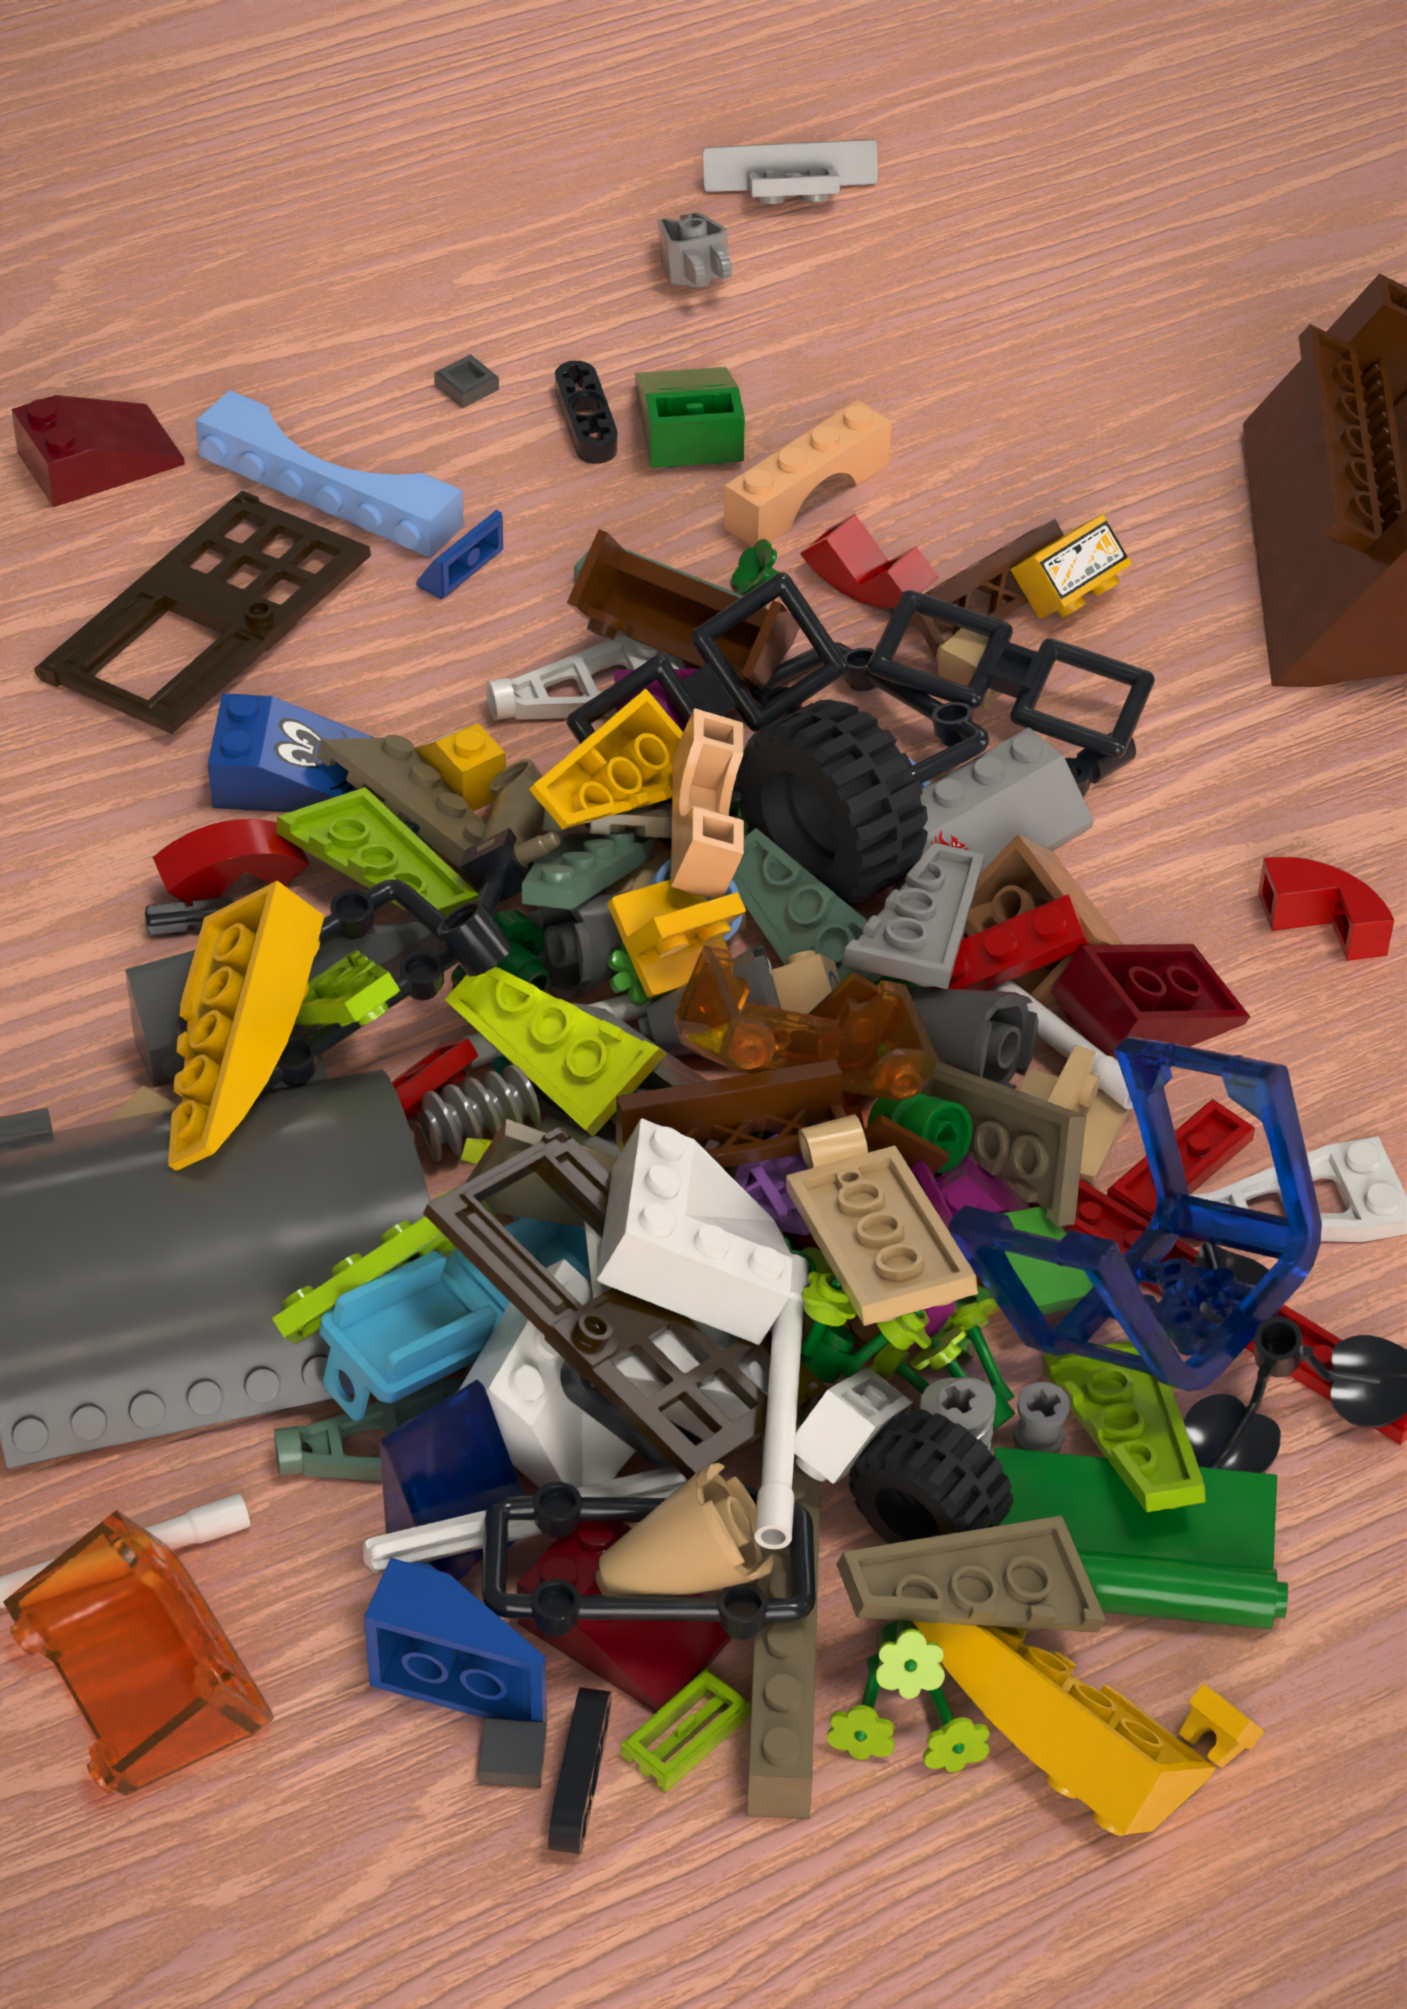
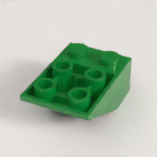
M726 367L635 373V383L650 468L744 461L745 416L739 387Z

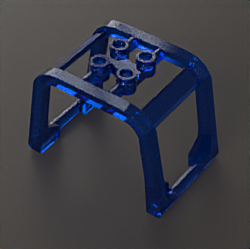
M1131 1035L1126 1037L1114 1051L1137 1117L1157 1193V1203L1151 1223L1130 1248L1122 1255L1116 1241L1072 1230L1061 1240L1017 1230L1014 1228L1008 1215L964 1205L952 1217L948 1225V1231L1026 1346L1054 1356L1075 1354L1153 1375L1158 1382L1187 1392L1202 1390L1220 1377L1255 1337L1258 1326L1264 1320L1273 1317L1304 1282L1314 1266L1321 1245L1322 1220L1289 1072L1285 1065L1247 1058L1242 1055H1231L1179 1045L1174 1042H1163ZM1171 1067L1222 1076L1228 1097L1262 1122L1269 1142L1287 1217L1189 1195L1164 1086L1173 1078L1170 1070ZM1180 1236L1279 1259L1256 1286L1237 1282L1234 1273L1229 1269L1208 1270L1191 1266L1189 1261L1184 1258H1173L1160 1263ZM1004 1251L1055 1263L1061 1267L1067 1266L1083 1270L1094 1286L1061 1322L1051 1328L1013 1269ZM1141 1282L1159 1286L1162 1292V1299L1157 1302L1154 1296L1142 1294L1138 1285ZM1205 1302L1214 1317L1226 1319L1223 1323L1204 1319L1200 1311V1305ZM1108 1318L1117 1320L1140 1356L1087 1341ZM1178 1352L1182 1355L1193 1356L1183 1362Z

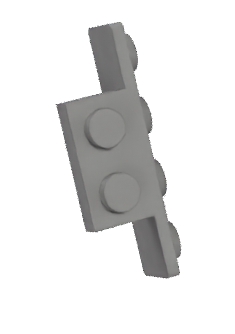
M874 139L704 147L702 150L703 187L706 192L748 190L752 198L759 197V203L762 204L784 203L785 196L802 195L803 201L807 202L829 200V194L840 193V186L867 185L878 182L877 142Z

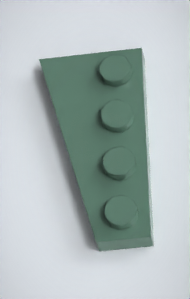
M626 827L624 831L610 832V835L590 834L589 830L566 828L562 829V832H555L560 838V845L551 850L548 855L536 860L522 882V904L574 909L653 858V837L635 835V830Z

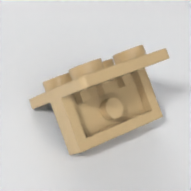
M1075 1045L1059 1077L1036 1069H1030L1018 1091L1086 1115L1080 1179L1088 1183H1094L1127 1119L1130 1109H1125L1105 1092L1098 1090L1100 1076L1093 1074L1096 1051Z

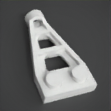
M619 636L614 638V641H606L517 678L487 681L486 697L491 716L495 721L515 717L516 720L567 718L570 713L602 692L597 690L591 677L598 671L613 665L626 666L627 670H635L657 655L666 657L674 669L686 668L681 659L628 637ZM567 679H575L583 695L579 697H549L545 688ZM615 708L602 717H613L615 715Z
M1379 1136L1323 1146L1211 1193L1201 1192L1184 1195L1180 1203L1182 1224L1187 1236L1191 1240L1212 1236L1213 1239L1366 1242L1407 1234V1195ZM1321 1178L1332 1179L1347 1211L1339 1214L1310 1212L1306 1210L1297 1190L1301 1186ZM1268 1193H1278L1288 1217H1252L1246 1201Z

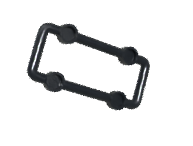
M834 642L848 663V670L844 674V680L850 683V687L853 690L869 691L878 687L933 721L935 736L948 748L909 767L914 779H919L920 784L970 760L986 750L989 745L988 732L973 722V711L969 705L961 702L943 704L928 694L873 676L868 670V663L875 649H852L845 644ZM814 648L807 650L779 664L763 690L751 689L750 694L763 706L789 688L778 686L824 663ZM800 704L798 707H796L783 717L803 708L802 704Z
M395 879L385 880L366 892L346 890L340 892L332 899L330 904L331 915L323 920L319 936L320 947L339 934L348 939H358L365 936L374 924V911L389 901H396L442 942L443 940L437 933V927L446 916L407 883ZM446 945L435 953L419 950L409 953L402 959L400 963V976L394 979L400 991L385 1001L389 1009L409 995L421 1001L429 1000L437 995L444 984V972L458 963ZM179 1016L176 1025L177 1033L181 1035L185 1031L187 1032V1021ZM358 1021L341 1027L339 1023L325 1025L307 1038L291 1035L261 1093L268 1091L281 1081L289 1086H301L307 1083L316 1072L317 1057L363 1026H360Z
M551 1482L540 1487L534 1496L502 1497L494 1501L487 1508L484 1518L482 1598L484 1604L499 1617L532 1619V1622L542 1633L552 1637L567 1634L576 1626L579 1620L718 1622L728 1636L738 1640H745L760 1632L765 1622H798L806 1618L814 1609L816 1583L813 1521L807 1509L794 1502L792 1540L790 1542L791 1598H767L759 1587L751 1583L726 1587L721 1591L719 1597L580 1595L578 1589L573 1584L560 1579H551L540 1583L533 1590L532 1594L506 1593L509 1520H534L537 1527L545 1535L552 1538H563L571 1534L578 1527L580 1521L640 1522L667 1499L581 1497L580 1492L574 1486L564 1482ZM744 1485L757 1506L758 1491Z

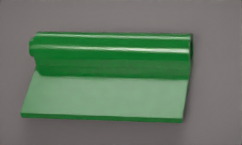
M994 1447V1456L1003 1466L1002 1472L1010 1480L1012 1488L1009 1491L1013 1495V1505L1009 1508L1011 1511L999 1526L1062 1516L1103 1613L1271 1630L1274 1618L1285 1619L1288 1601V1582L1277 1581V1569H1274L1277 1475L1199 1467L1205 1486L1206 1503L1146 1512L1107 1458Z

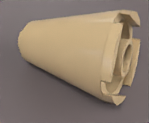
M720 1463L710 1464L700 1469L600 1556V1570L596 1572V1581L602 1595L691 1596L756 1581L770 1574L774 1563L773 1554L765 1558L762 1557L761 1547L754 1537L757 1506L741 1481L736 1476L725 1481L718 1474L725 1468Z

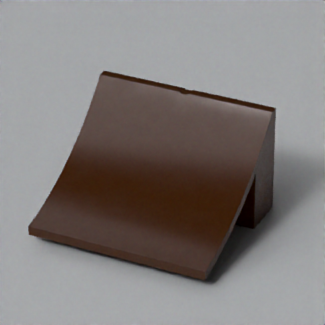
M1379 273L1327 331L1311 324L1306 327L1298 336L1301 360L1243 423L1255 539L1259 552L1258 566L1272 686L1318 687L1353 680L1407 674V287Z

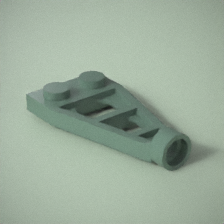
M466 1377L438 1381L392 1403L380 1401L366 1406L364 1418L357 1422L353 1421L347 1413L309 1426L274 1429L279 1476L303 1473V1476L464 1487L519 1479V1470L448 1408ZM431 1415H439L448 1420L453 1448L448 1453L443 1455L415 1454L402 1446L400 1431L408 1423ZM371 1429H382L386 1433L389 1452L385 1456L357 1457L347 1456L343 1452L341 1442L347 1436ZM311 1449L312 1453L305 1452L302 1450Z

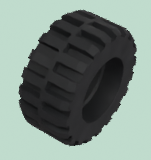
M830 699L811 703L761 728L760 731L751 736L743 750V757L739 766L740 772L736 778V788L742 797L739 802L741 816L746 817L749 825L747 833L749 834L757 828L850 907L906 878L909 871L920 861L928 835V831L923 826H925L928 820L927 807L922 805L920 796L923 794L919 779H914L909 767L913 765L907 754H901L895 745L897 740L889 730H882L878 726V720L868 712H859V708L855 705Z

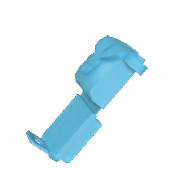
M512 1216L515 1222L504 1226L545 1268L565 1259L591 1283L584 1227ZM458 1249L451 1252V1256L446 1258L439 1250L432 1251L341 1295L336 1300L335 1308L323 1314L319 1333L331 1347L323 1377V1386L350 1418L357 1422L364 1418L370 1392L378 1400L392 1403L475 1362L510 1301ZM339 1370H342L351 1380L355 1392L354 1399L350 1398L343 1390L339 1381Z

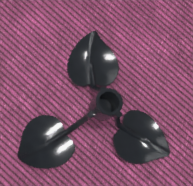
M1205 1242L1194 1260L1188 1279L1187 1309L1190 1321L1195 1330L1204 1339L1216 1345L1231 1344L1239 1339L1243 1333L1250 1341L1255 1340L1254 1355L1259 1370L1252 1397L1247 1407L1232 1395L1215 1394L1199 1400L1188 1411L1183 1422L1198 1467L1265 1473L1272 1466L1280 1449L1281 1431L1274 1420L1267 1416L1256 1414L1261 1405L1269 1378L1271 1376L1285 1377L1297 1370L1301 1361H1305L1321 1379L1334 1382L1330 1394L1332 1406L1350 1424L1363 1428H1381L1396 1422L1407 1414V1349L1381 1337L1371 1335L1351 1336L1336 1344L1332 1351L1333 1370L1327 1369L1313 1354L1312 1347L1302 1346V1333L1298 1325L1289 1318L1277 1316L1280 1310L1282 1294L1280 1285L1271 1271L1251 1258L1227 1251L1212 1242Z

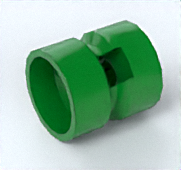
M896 1087L882 1093L871 1108L867 1127L877 1117L883 1115L947 1151L949 1161L937 1171L939 1173L954 1169L961 1163L968 1152L972 1140V1122L969 1113L963 1105Z

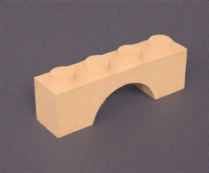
M858 399L725 484L724 529L752 548L761 539H766L770 543L791 530L796 514L806 497L827 477L837 473L858 486L889 465L892 421Z
M695 708L673 754L671 887L684 890L691 895H702L717 899L725 895L744 855V820L729 816L732 791L743 757V722Z

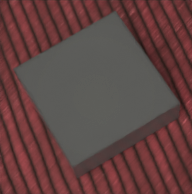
M471 354L434 372L435 386L462 408L499 390V377Z
M485 1718L478 1769L479 1783L541 1787L547 1722Z

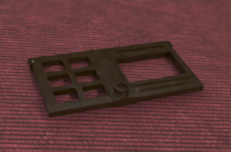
M240 491L34 668V672L43 682L55 687L62 685L173 734L257 657L281 640L297 625V622L364 563L371 556L370 546L259 501V497L245 491ZM242 519L261 526L243 543L224 537ZM278 534L298 541L280 558L260 552ZM207 549L227 556L208 573H203L189 567ZM315 549L335 556L316 574L297 567ZM244 564L264 571L244 589L224 582ZM282 579L300 586L282 604H277L262 597ZM167 611L222 633L215 642L149 700L94 676Z
M561 1126L544 1134L539 1143L427 1204L423 1214L545 1336L544 1340L584 1380L588 1379L687 1480L700 1469L710 1464H721L765 1434L768 1396L735 1364L754 1354L770 1369L772 1333L770 1331L767 1332L760 1345L737 1337L739 1340L720 1350L688 1317L613 1287L582 1305L479 1203L527 1175L536 1172L603 1238L611 1175ZM667 1330H671L703 1363L689 1372L683 1373L651 1340ZM633 1353L666 1386L651 1396L646 1397L614 1363ZM800 1361L797 1412L801 1410L804 1413L818 1404L828 1388ZM718 1377L750 1411L735 1421H731L699 1387ZM677 1401H682L714 1435L700 1444L694 1445L662 1411Z

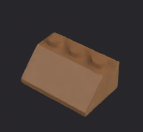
M1019 834L1012 839L981 873L965 927L967 935L972 936L1069 894L1076 906L1090 945L1123 944L1055 853ZM1076 952L1012 979V981L1047 1009L1060 1005L1052 995L1051 990Z

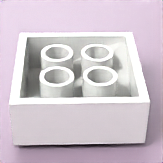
M641 1118L613 1165L596 1281L760 1345L790 1298L793 1257L775 1220L694 1139L684 1136L670 1127H662Z
M565 1259L546 1268L582 1305L593 1299L591 1283ZM510 1302L448 1408L539 1488L551 1482H564L575 1488L613 1480L636 1450L567 1398L560 1381V1371L565 1360L544 1340L545 1336Z

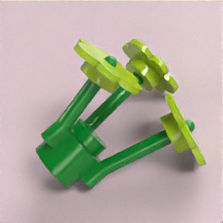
M990 1298L955 1310V1313L948 1318L947 1323L942 1329L947 1333L933 1340L929 1347L911 1360L910 1364L917 1371L930 1365L934 1371L945 1367L952 1378L968 1377L955 1358L962 1350L957 1343L966 1334H969L996 1395L993 1431H995L1016 1413L1008 1403L1015 1396L1004 1383L980 1329L989 1323L986 1315L998 1309L996 1301ZM890 1342L882 1348L870 1367L880 1377L883 1375L888 1380L899 1374L921 1394L930 1385L906 1364L910 1353L907 1350L898 1349Z
M899 1620L884 1626L877 1636L878 1654L871 1656L867 1660L868 1678L861 1705L851 1707L848 1713L837 1711L831 1715L830 1725L832 1727L828 1730V1743L838 1750H849V1754L858 1760L868 1759L871 1754L877 1757L889 1756L895 1748V1741L892 1737L894 1725L890 1720L880 1718L874 1710L879 1686L886 1690L899 1688L901 1696L907 1699L917 1697L921 1689L928 1690L942 1725L939 1730L932 1732L927 1737L929 1747L923 1753L925 1765L932 1769L945 1766L947 1771L957 1772L962 1770L966 1763H976L983 1760L990 1752V1747L986 1741L990 1736L989 1729L985 1724L974 1725L966 1717L954 1719L941 1687L945 1679L944 1669L940 1664L944 1654L942 1647L936 1642L927 1643L923 1633L912 1622Z

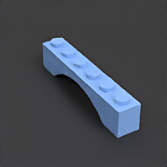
M229 390L196 419L199 457L429 558H432L464 527L461 489L424 473H369L344 468L321 460L301 449L285 436L273 420L268 406Z

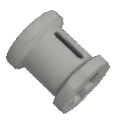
M1036 1382L1024 1387L1019 1393L1017 1410L1021 1418L1014 1429L1013 1436L1018 1449L1059 1453L1061 1451V1447L1066 1439L1063 1422L1068 1417L1070 1408L1068 1395L1062 1388L1053 1383Z

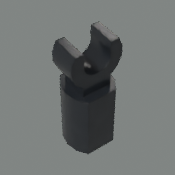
M1131 738L1125 754L1118 759L1085 748L1078 752L1076 758H1065L1082 796L1087 793L1089 783L1095 784L1135 759L1136 745L1133 738Z

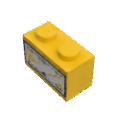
M1101 514L1073 529L1010 570L1039 619L1055 611L1063 618L1086 604L1082 596L1090 590L1096 597L1120 583L1116 574L1130 566L1132 562L1104 514Z

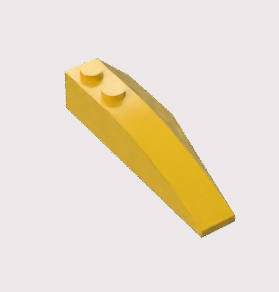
M275 881L204 917L180 1002L179 1016L187 1021V1032L185 1031L179 1035L177 1039L176 1052L183 1056L185 1060L184 1069L174 1077L173 1091L182 1097L181 1104L171 1115L168 1166L175 1171L213 1155L244 1119L267 1084L288 1042L302 1002L308 993V978L313 959L320 947L319 936L324 915L279 881Z
M913 1621L918 1630L925 1636L927 1643L936 1642L942 1647L944 1653L941 1660L942 1664L983 1714L1032 1762L1047 1773L1045 1777L1046 1782L1057 1792L1069 1798H1079L1094 1810L1092 1813L1093 1820L1112 1834L1124 1836L1127 1834L1152 1832L1212 1776L1216 1769L1209 1761L1109 1685H1103L1099 1691L1074 1677L1072 1673L1077 1664L1057 1651L1053 1655L1041 1648L1025 1644L1023 1640L1027 1630L1024 1628Z

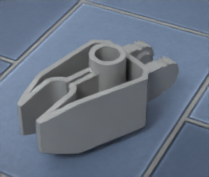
M700 212L680 215V220H658L661 261L671 284L698 288L709 285L711 279H724L732 276V263L729 257L726 228Z

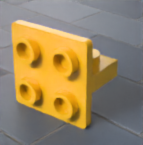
M671 879L614 896L607 902V906L644 992L649 998L672 992L732 959L723 936L731 932L729 923L747 912L738 892L707 901L705 896L691 895L684 890L671 887Z

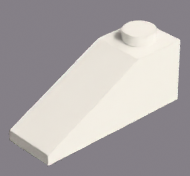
M869 1367L864 1368L828 1389L795 1434L794 1453L797 1455L795 1459L796 1464L812 1478L824 1482L827 1478L835 1484L849 1474L855 1461L891 1419L901 1411L909 1410L914 1402Z

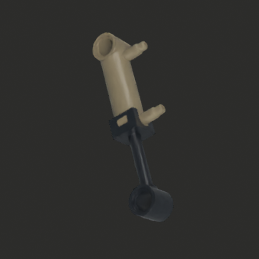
M523 759L510 765L490 783L489 789L496 799L480 843L465 850L460 864L461 870L478 893L477 900L463 904L452 911L437 927L438 935L469 977L478 976L489 971L502 962L509 954L512 944L493 918L497 905L522 892V882L534 865V861L548 855L551 850L560 845V838L555 832L551 831L543 836L538 835L541 824L544 821V810L546 809L529 791V788L543 776L531 759Z

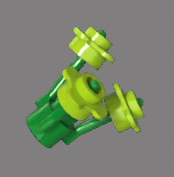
M809 1273L807 1282L810 1284V1287L803 1288L801 1297L804 1300L803 1308L805 1312L814 1319L809 1334L801 1344L800 1361L818 1379L828 1383H835L841 1373L849 1378L856 1374L862 1365L888 1342L900 1350H907L915 1342L924 1349L931 1345V1339L924 1329L929 1323V1318L923 1309L898 1316L891 1321L877 1322L876 1324L881 1332L855 1353L852 1346L856 1342V1338L847 1328L842 1326L848 1319L856 1317L855 1309L834 1273Z

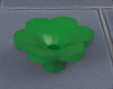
M766 539L759 540L753 548H747L740 556L739 567L734 571L731 579L732 585L737 587V592L740 595H746L779 573V571L772 568L777 559V551L771 547L769 541Z

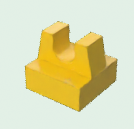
M1203 1683L1188 1702L1192 1705V1708L1178 1734L1189 1743L1195 1745L1205 1732L1214 1731L1217 1737L1216 1744L1208 1753L1207 1758L1223 1768L1245 1748L1251 1750L1265 1730L1219 1693Z

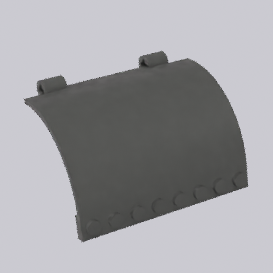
M320 1055L316 1060V1072L307 1083L301 1086H289L281 1081L268 1091L259 1094L244 1119L213 1155L178 1171L168 1166L171 1115L176 1108L53 1132L47 1107L0 1117V1440L6 1469L333 1399L323 1386V1377L331 1347L321 1337L319 1331L298 1344L292 1343L283 1337L272 1317L284 1310L281 1303L297 1290L306 1286H311L315 1290L333 1278L330 1273L331 1269L345 1258L356 1253H360L364 1257L381 1246L382 1243L379 1239L390 1228L403 1221H409L413 1225L425 1217L423 1212L431 1201L403 1107L390 1078L383 1069L328 1079L322 1055ZM463 1367L455 1372L463 1371L466 1369L465 1367ZM339 1370V1381L347 1395L355 1394L351 1380L342 1370Z

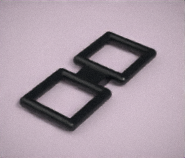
M779 572L692 631L690 640L706 665L684 680H681L666 657L662 655L654 656L570 713L566 722L574 737L581 744L595 732L591 725L593 722L657 680L686 724L694 708L722 716L735 707L748 728L753 732H758L761 728L779 720L843 676L848 670V663L792 578L785 572ZM780 597L824 664L762 707H759L715 640Z
M906 590L901 594L869 660L868 670L873 676L948 702L965 703L972 709H976L982 704L988 689L1017 698L1010 713L1011 721L1015 725L1024 728L1029 727L1035 732L1114 759L1121 758L1125 754L1155 683L1154 675L1150 671L1054 638L1045 639L1037 652L1010 643L1013 628L1007 622L913 590ZM915 612L989 637L968 686L892 661ZM1055 661L1131 686L1111 736L1034 710Z

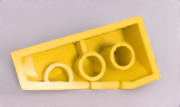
M644 689L529 788V791L562 829L670 799L673 793V754L683 732L648 690Z

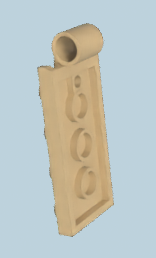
M855 1114L799 1129L800 1149L808 1170L786 1175L787 1192L864 1326L877 1322L891 1321L898 1316L933 1306L948 1305L955 1300L978 1294L976 1274L896 1146L868 1153L865 1134Z

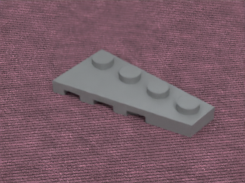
M933 843L921 857L920 861L909 871L900 890L894 889L888 896L885 908L878 916L872 915L866 922L858 940L852 939L845 947L842 966L912 981L919 986H934L948 989L981 875L985 854Z

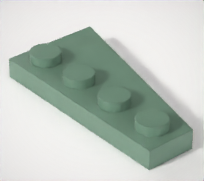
M757 828L744 837V855L732 880L738 888L741 900L784 965V960L788 956L812 950L816 954L821 953L835 962L840 982L852 972L857 973L872 983L882 978L884 975L842 966L845 947L852 939L858 940L867 920Z

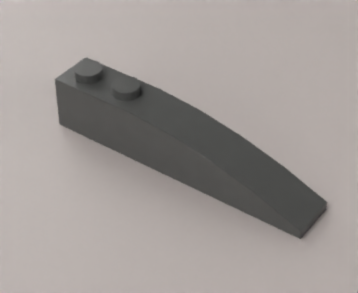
M420 922L373 926L368 934L358 939H348L339 934L319 947L313 959L308 982L355 949L359 950L360 954L366 955L368 960L371 959L376 965L383 967L390 973L393 979H396L400 976V963L406 955L419 950L435 953L441 949V940ZM195 950L125 969L134 1041L153 1087L174 1082L175 1075L184 1069L185 1058L176 1052L179 1036L176 1024L180 1013V1002ZM315 1024L305 1029L303 1025H294L290 1036L299 1035L307 1038L321 1029L322 1026L321 1024Z

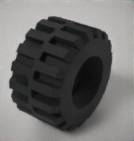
M915 1409L913 1412L904 1410L897 1416H894L855 1461L849 1472V1477L851 1478L849 1482L850 1492L856 1498L854 1503L859 1512L867 1519L866 1522L888 1544L996 1527L1011 1511L1009 1508L1013 1505V1495L1009 1491L1012 1488L1010 1480L1002 1472L1003 1466L989 1452L988 1447L959 1423L955 1424L946 1416L938 1413L932 1415L923 1409Z

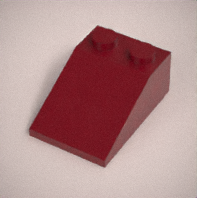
M54 395L34 400L29 404L12 409L17 452L53 507L185 465L183 455L147 404Z
M1194 944L1081 945L1051 990L1052 995L1064 1009L1067 1019L1076 1025L1085 1039L1105 1055L1115 1058L1124 1066L1146 1065L1245 1025L1251 1017Z
M580 1521L578 1527L571 1534L558 1538L517 1582V1594H532L533 1590L540 1583L551 1579H560L573 1584L578 1589L580 1595H602L596 1581V1572L600 1570V1556L632 1528L623 1522ZM700 1593V1594H696V1595H691V1596H696V1597H704L701 1593ZM518 1619V1625L654 1712L660 1710L704 1671L732 1640V1637L725 1633L718 1622L579 1620L576 1626L567 1634L552 1637L542 1633L532 1622V1619Z

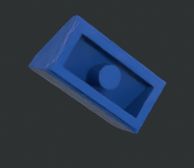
M495 510L438 556L418 578L416 585L430 594L443 599L504 550L502 512Z

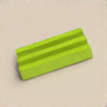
M706 1668L621 1743V1756L629 1763L633 1760L639 1763V1771L647 1778L651 1774L657 1778V1786L666 1793L751 1716V1704ZM710 1691L715 1694L695 1714L688 1716L678 1725L677 1730L654 1751L650 1752L647 1749L649 1745ZM728 1705L730 1706L709 1726H707L700 1734H698L690 1743H688L680 1752H678L671 1760H669L665 1764V1762L671 1756H673L680 1748H682L690 1739H692L700 1730H702L709 1722H711L719 1713H721Z

